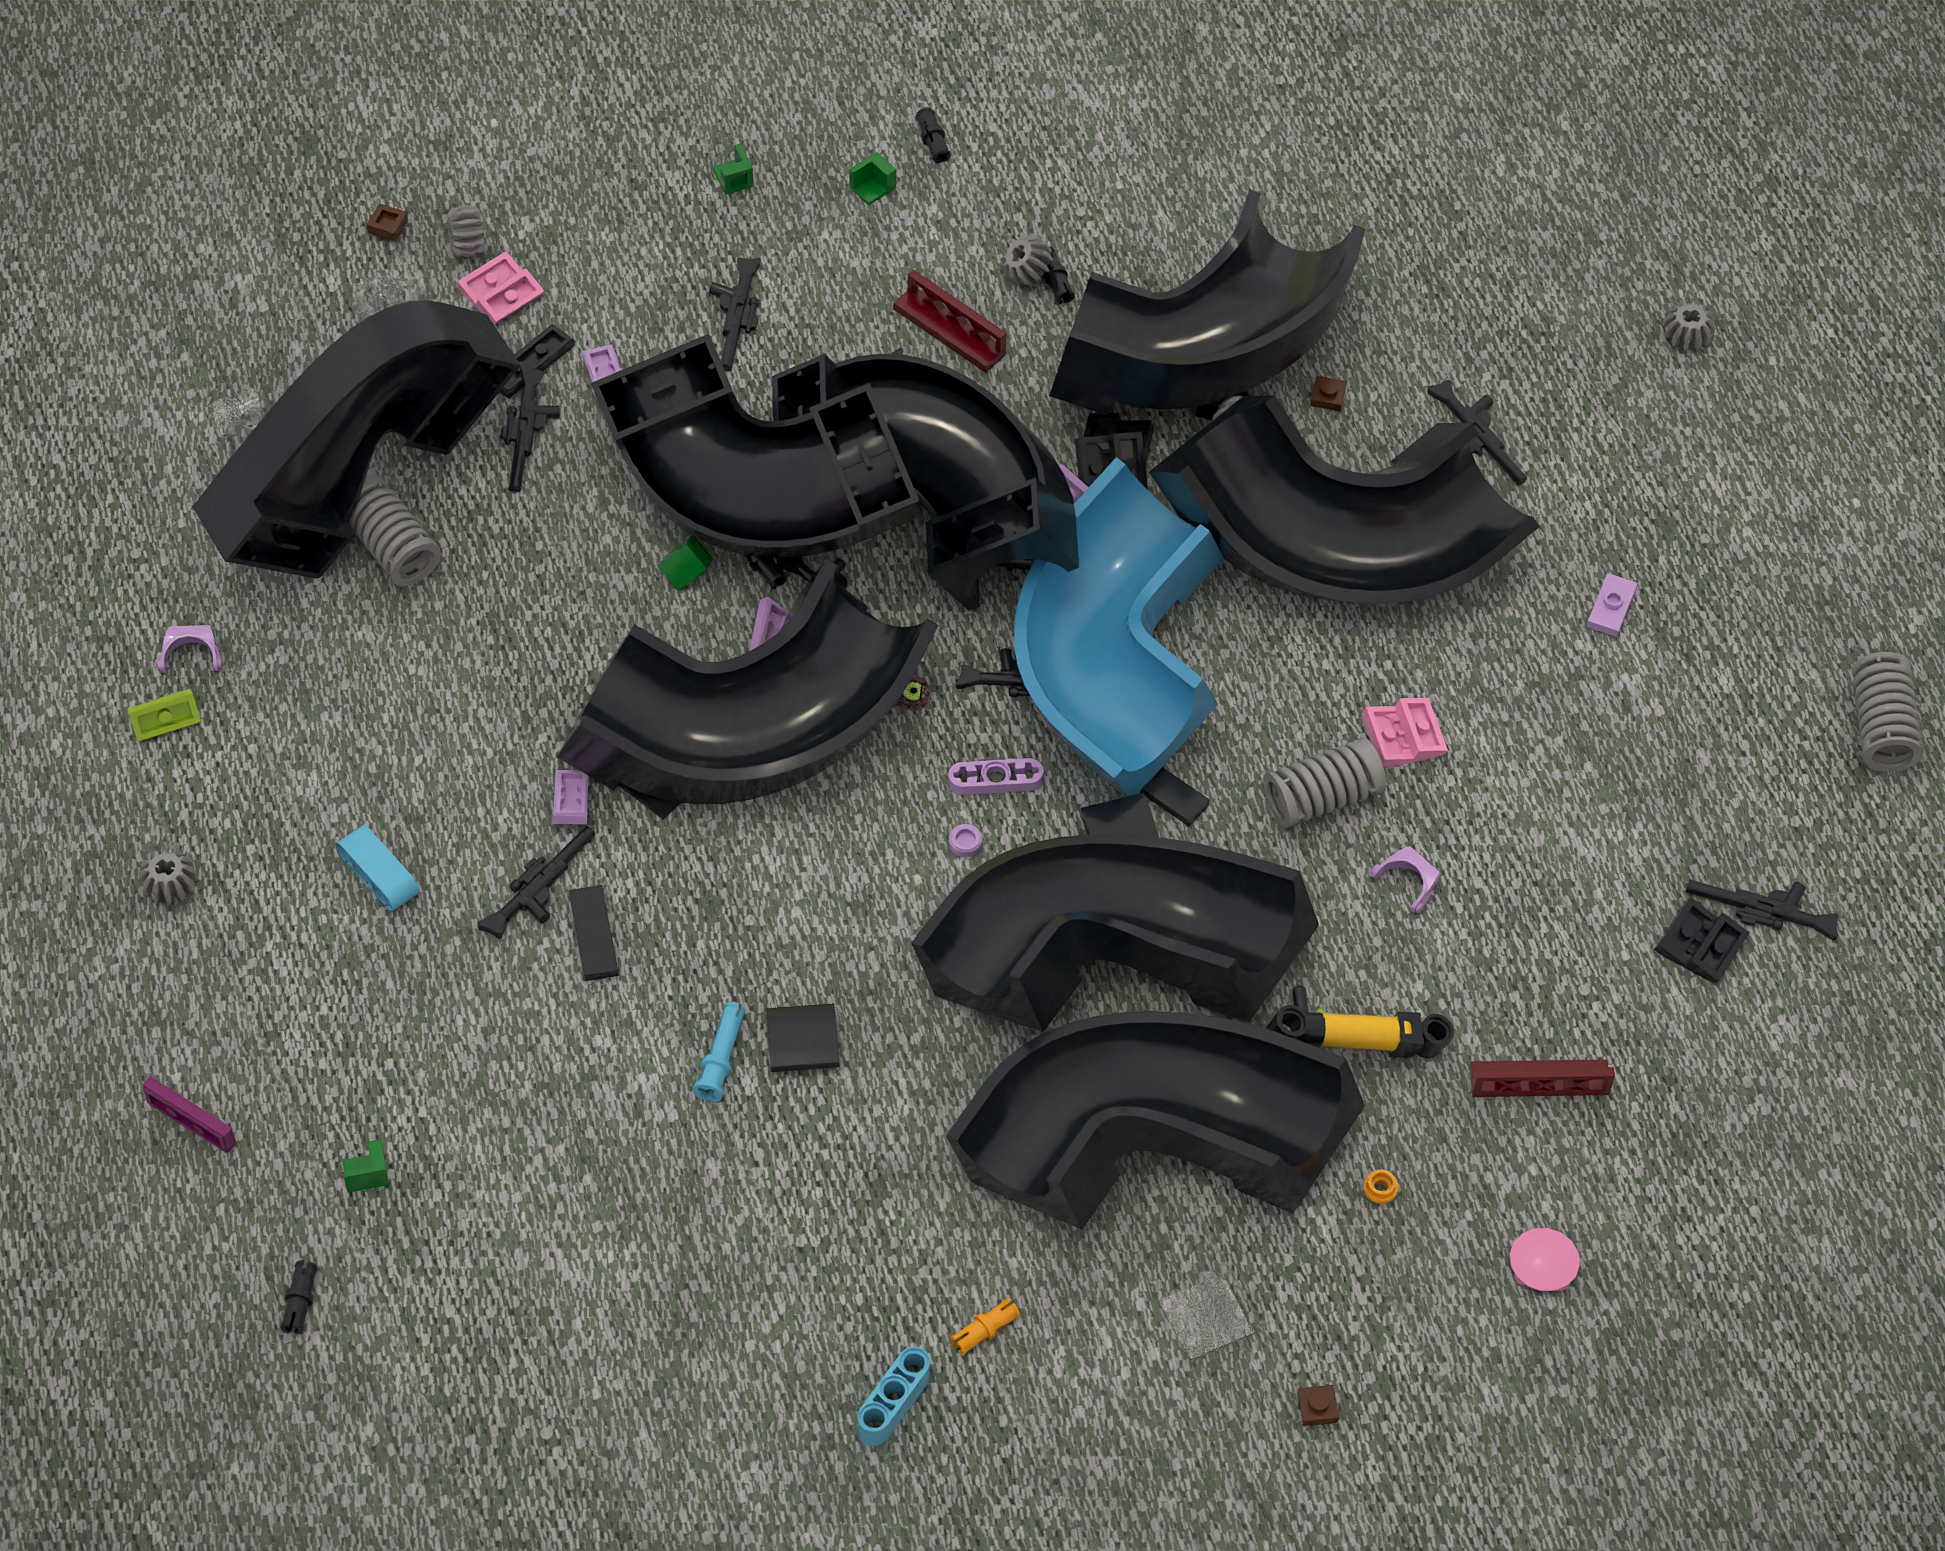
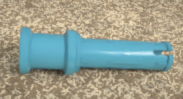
M728 1002L724 1005L710 1053L701 1061L700 1067L702 1072L699 1081L695 1082L692 1088L694 1095L700 1099L718 1102L723 1097L722 1086L724 1079L731 1072L729 1058L742 1018L745 1015V1008L743 1006L736 1012L739 1006L738 1003Z

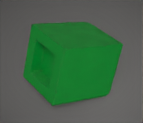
M741 144L734 145L735 160L713 167V171L725 195L753 187V167Z
M876 152L849 170V188L866 204L870 205L896 189V169Z
M692 535L668 553L658 567L677 589H681L704 572L712 562L713 557L697 538Z
M381 1139L367 1142L369 1155L343 1160V1174L347 1193L389 1185Z

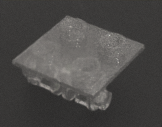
M1213 1270L1206 1271L1201 1275V1283L1158 1300L1190 1361L1254 1334L1223 1275L1215 1274Z

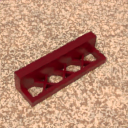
M913 269L908 274L907 291L893 302V310L985 373L1006 355L1007 333L916 270Z
M1607 1059L1471 1061L1469 1066L1472 1097L1610 1095L1615 1078L1614 1067H1608Z

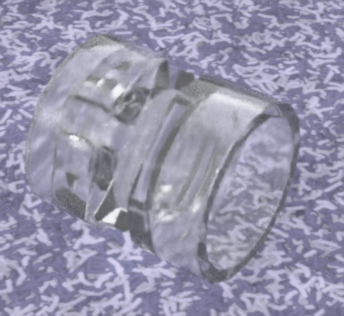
M252 387L235 392L233 399L225 396L209 402L212 417L224 440L241 434L242 428H246L249 431L253 430L265 416L260 401Z

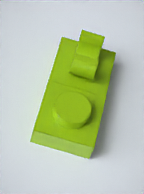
M191 688L127 709L138 742L201 722Z

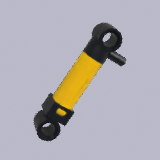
M1296 986L1292 989L1294 1005L1282 1007L1266 1026L1268 1030L1292 1037L1315 1047L1389 1051V1057L1412 1058L1415 1054L1426 1059L1434 1058L1441 1053L1454 1037L1452 1023L1448 1018L1440 1014H1430L1421 1022V1014L1417 1012L1398 1011L1393 1017L1308 1012L1306 988L1303 986ZM1283 1024L1288 1026L1291 1031L1287 1030Z

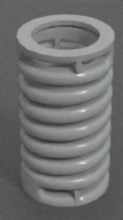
M366 476L356 507L347 521L358 539L370 551V554L376 559L387 575L391 577V580L397 586H411L431 574L440 561L441 550L435 541L429 538V534L416 521V518L410 513L409 509L403 505V502L397 497L396 493L389 489L388 483L381 476Z
M1878 652L1864 656L1852 668L1864 764L1875 771H1902L1916 765L1923 755L1910 661L1907 657L1894 652Z
M1363 737L1359 738L1357 742H1349L1345 746L1335 747L1334 750L1324 751L1323 754L1313 755L1311 759H1302L1300 763H1291L1288 768L1280 767L1275 773L1267 772L1263 777V785L1269 807L1280 826L1285 829L1297 825L1300 819L1308 821L1312 816H1321L1323 812H1333L1334 808H1344L1346 803L1350 805L1356 803L1357 799L1365 800L1369 793L1372 795L1384 793L1386 790V776L1375 747L1367 738ZM1273 784H1274L1275 787H1276V792H1277V796H1276V797L1274 796V792H1273Z

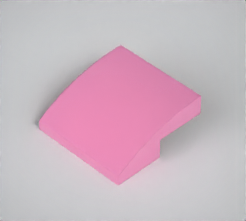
M507 251L460 279L456 286L481 313L487 314L495 325L545 292L527 269L521 270Z
M1400 698L1395 706L1365 707L1361 714L1371 743L1375 747L1383 767L1436 758L1445 755L1448 751L1429 698Z

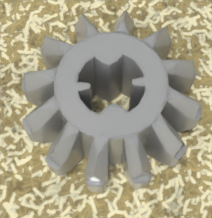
M468 205L451 208L447 214L449 241L456 257H471L480 254L484 249V231L478 208Z
M1023 233L1018 240L1012 239L1010 247L1004 248L1006 255L1000 259L1003 263L1001 270L1011 281L1020 286L1025 284L1032 287L1035 280L1042 281L1044 272H1050L1047 266L1054 261L1050 255L1052 250L1047 243L1037 235H1025Z
M1681 300L1677 306L1671 305L1662 325L1665 331V340H1672L1673 348L1679 344L1683 345L1684 352L1689 346L1695 351H1698L1701 345L1707 346L1716 329L1714 312L1706 311V304L1701 306L1695 305L1694 300L1690 304H1686Z
M164 847L162 854L159 855L151 851V860H142V870L138 872V880L142 885L141 888L146 897L152 896V900L156 904L163 900V898H165L166 903L171 905L173 897L184 901V892H193V882L197 878L196 870L193 868V862L189 855L183 856L179 848L169 853V850Z

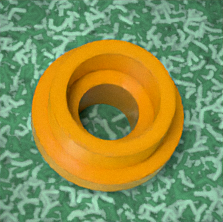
M1382 1169L1370 1173L1365 1178L1363 1185L1366 1197L1377 1204H1386L1394 1200L1399 1189L1394 1175ZM1376 1185H1383L1387 1190L1379 1191L1374 1187Z

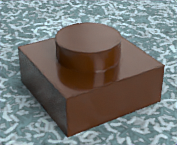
M379 203L367 223L368 233L396 241L408 221L407 212Z
M1316 376L1310 406L1341 412L1347 381Z
M1334 1385L1298 1388L1297 1396L1302 1426L1338 1423L1339 1413Z

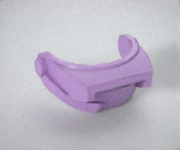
M210 625L168 627L163 640L161 660L157 661V668L161 673H166L167 659L170 653L178 646L189 642L201 643L207 646L213 654L214 671H219V668H222V658H220Z
M1408 846L1394 853L1382 864H1376L1371 870V876L1377 879L1385 871L1398 867L1409 868L1418 872L1423 879V888L1418 899L1411 905L1410 911L1420 913L1431 896L1440 872L1411 846Z

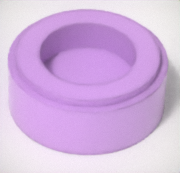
M958 825L949 834V847L957 856H974L982 847V834L973 825Z

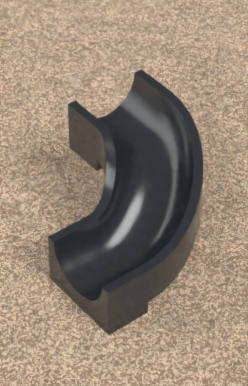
M1249 189L1236 228L1228 241L1201 271L1181 286L1167 292L1157 293L1091 272L1049 396L1109 416L1113 402L1139 408L1161 410L1191 408L1239 395L1264 383L1300 359L1328 330L1337 315L1356 265L1365 228L1353 225L1345 239L1325 250L1308 252L1292 249L1277 241L1267 231L1259 213L1261 193Z
M429 300L408 301L387 307L369 316L347 331L294 381L244 440L192 507L225 562L318 579L355 536L347 520L356 507L372 456L380 439L389 432H395L404 446L444 455L449 454L521 365L487 314Z
M709 334L591 383L614 441L628 468L649 499L681 529L718 548L743 555L766 558H793L817 555L859 543L924 516L918 496L870 383L810 407L811 412L805 415L782 421L759 420L746 413L738 403Z
M823 354L772 376L773 421L788 420L811 412L810 407L870 383L920 504L932 518L926 521L928 575L968 611L980 607L978 577L984 571L997 564L1012 560L1035 559L1056 564L1067 572L1079 568L1076 515L1073 497L1065 475L1053 455L1040 439L991 392L971 378L933 361L903 354L864 355L834 363L828 356Z
M1275 395L1243 396L1149 471L1182 520L1192 524L1195 528L1201 524L1210 531L1226 561L1245 574L1270 586L1294 594L1323 600L1369 604L1401 603L1424 599L1450 591L1485 572L1540 527L1533 516L1525 515L1509 505L1492 488L1481 473L1474 460L1470 446L1471 440L1479 434L1473 423H1437L1391 460L1393 466L1375 472L1358 473L1333 466L1314 454Z
M825 559L799 593L781 630L765 643L738 657L720 662L699 661L634 624L610 658L559 751L557 758L612 790L620 782L643 794L672 802L726 804L777 793L827 769L848 754L871 732L903 694L939 625L926 619L923 623L915 626L900 627L888 625L864 615L854 608L839 592L834 580V571L837 565L828 559Z
M1090 834L1057 837L1029 843L1006 851L986 861L968 874L949 893L911 944L936 996L1041 1032L1045 1031L1080 984L1075 969L1081 963L1090 960H1106L1136 969L1188 991L1192 1002L1197 1006L1250 1022L1315 932L1319 923L1299 870L1233 851L1193 842L1140 835Z
M1159 1011L1123 1012L1071 1022L1047 1031L1020 1046L1003 1060L986 1079L946 1137L972 1183L1083 1230L1120 1176L1114 1163L1121 1156L1135 1151L1163 1153L1202 1166L1230 1178L1235 1189L1294 1214L1365 1107V1104L1346 1058L1292 1037L1251 1024L1213 1016Z

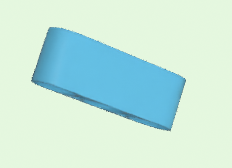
M362 825L335 843L341 858L344 861L348 860L347 865L364 883L368 882L366 886L384 906L388 904L386 908L390 912L420 893V889L412 875L366 825Z
M909 1347L902 1351L858 1412V1435L865 1444L870 1446L883 1444L928 1384L930 1379V1357L924 1349ZM910 1366H918L922 1370L912 1373L906 1369ZM891 1393H897L902 1397L898 1400H890L886 1396ZM878 1421L882 1425L877 1428H870L866 1423Z

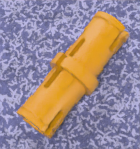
M1005 1298L1003 1302L985 1314H977L974 1316V1321L955 1335L950 1336V1341L954 1348L960 1347L958 1352L961 1356H964L985 1339L992 1340L996 1337L997 1331L1020 1317V1312L1015 1303L1010 1306L1012 1303L1010 1298Z

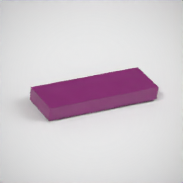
M151 1076L143 1084L147 1103L225 1153H229L236 1145L233 1130L227 1124Z

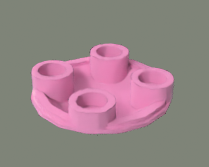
M1534 1228L1522 1233L1514 1241L1510 1251V1264L1514 1271L1515 1280L1521 1285L1539 1291L1566 1290L1576 1278L1580 1266L1579 1252L1573 1242L1563 1233L1549 1228Z

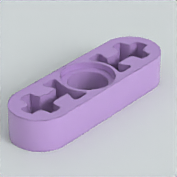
M1032 758L959 762L954 764L949 770L948 785L954 793L960 795L1033 791L1042 785L1044 769L1039 761ZM996 771L1002 773L1005 779L995 783L988 780L987 775ZM1011 771H1014L1015 780H1011ZM1025 771H1031L1033 778L1026 779ZM977 773H981V782H977ZM965 774L967 782L962 783L959 775Z

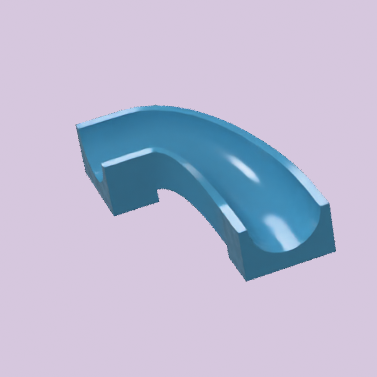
M1116 457L1074 503L1079 568L1067 572L1062 567L1047 561L1034 560L1017 604L1014 623V647L1024 685L1051 727L1062 741L1081 758L1083 763L1124 797L1137 795L1141 791L1142 787L1155 776L1218 705L1204 679L1153 638V632L1160 619L1176 601L1182 605L1224 558L1208 529L1201 524L1195 528L1170 511L1136 479L1126 464Z

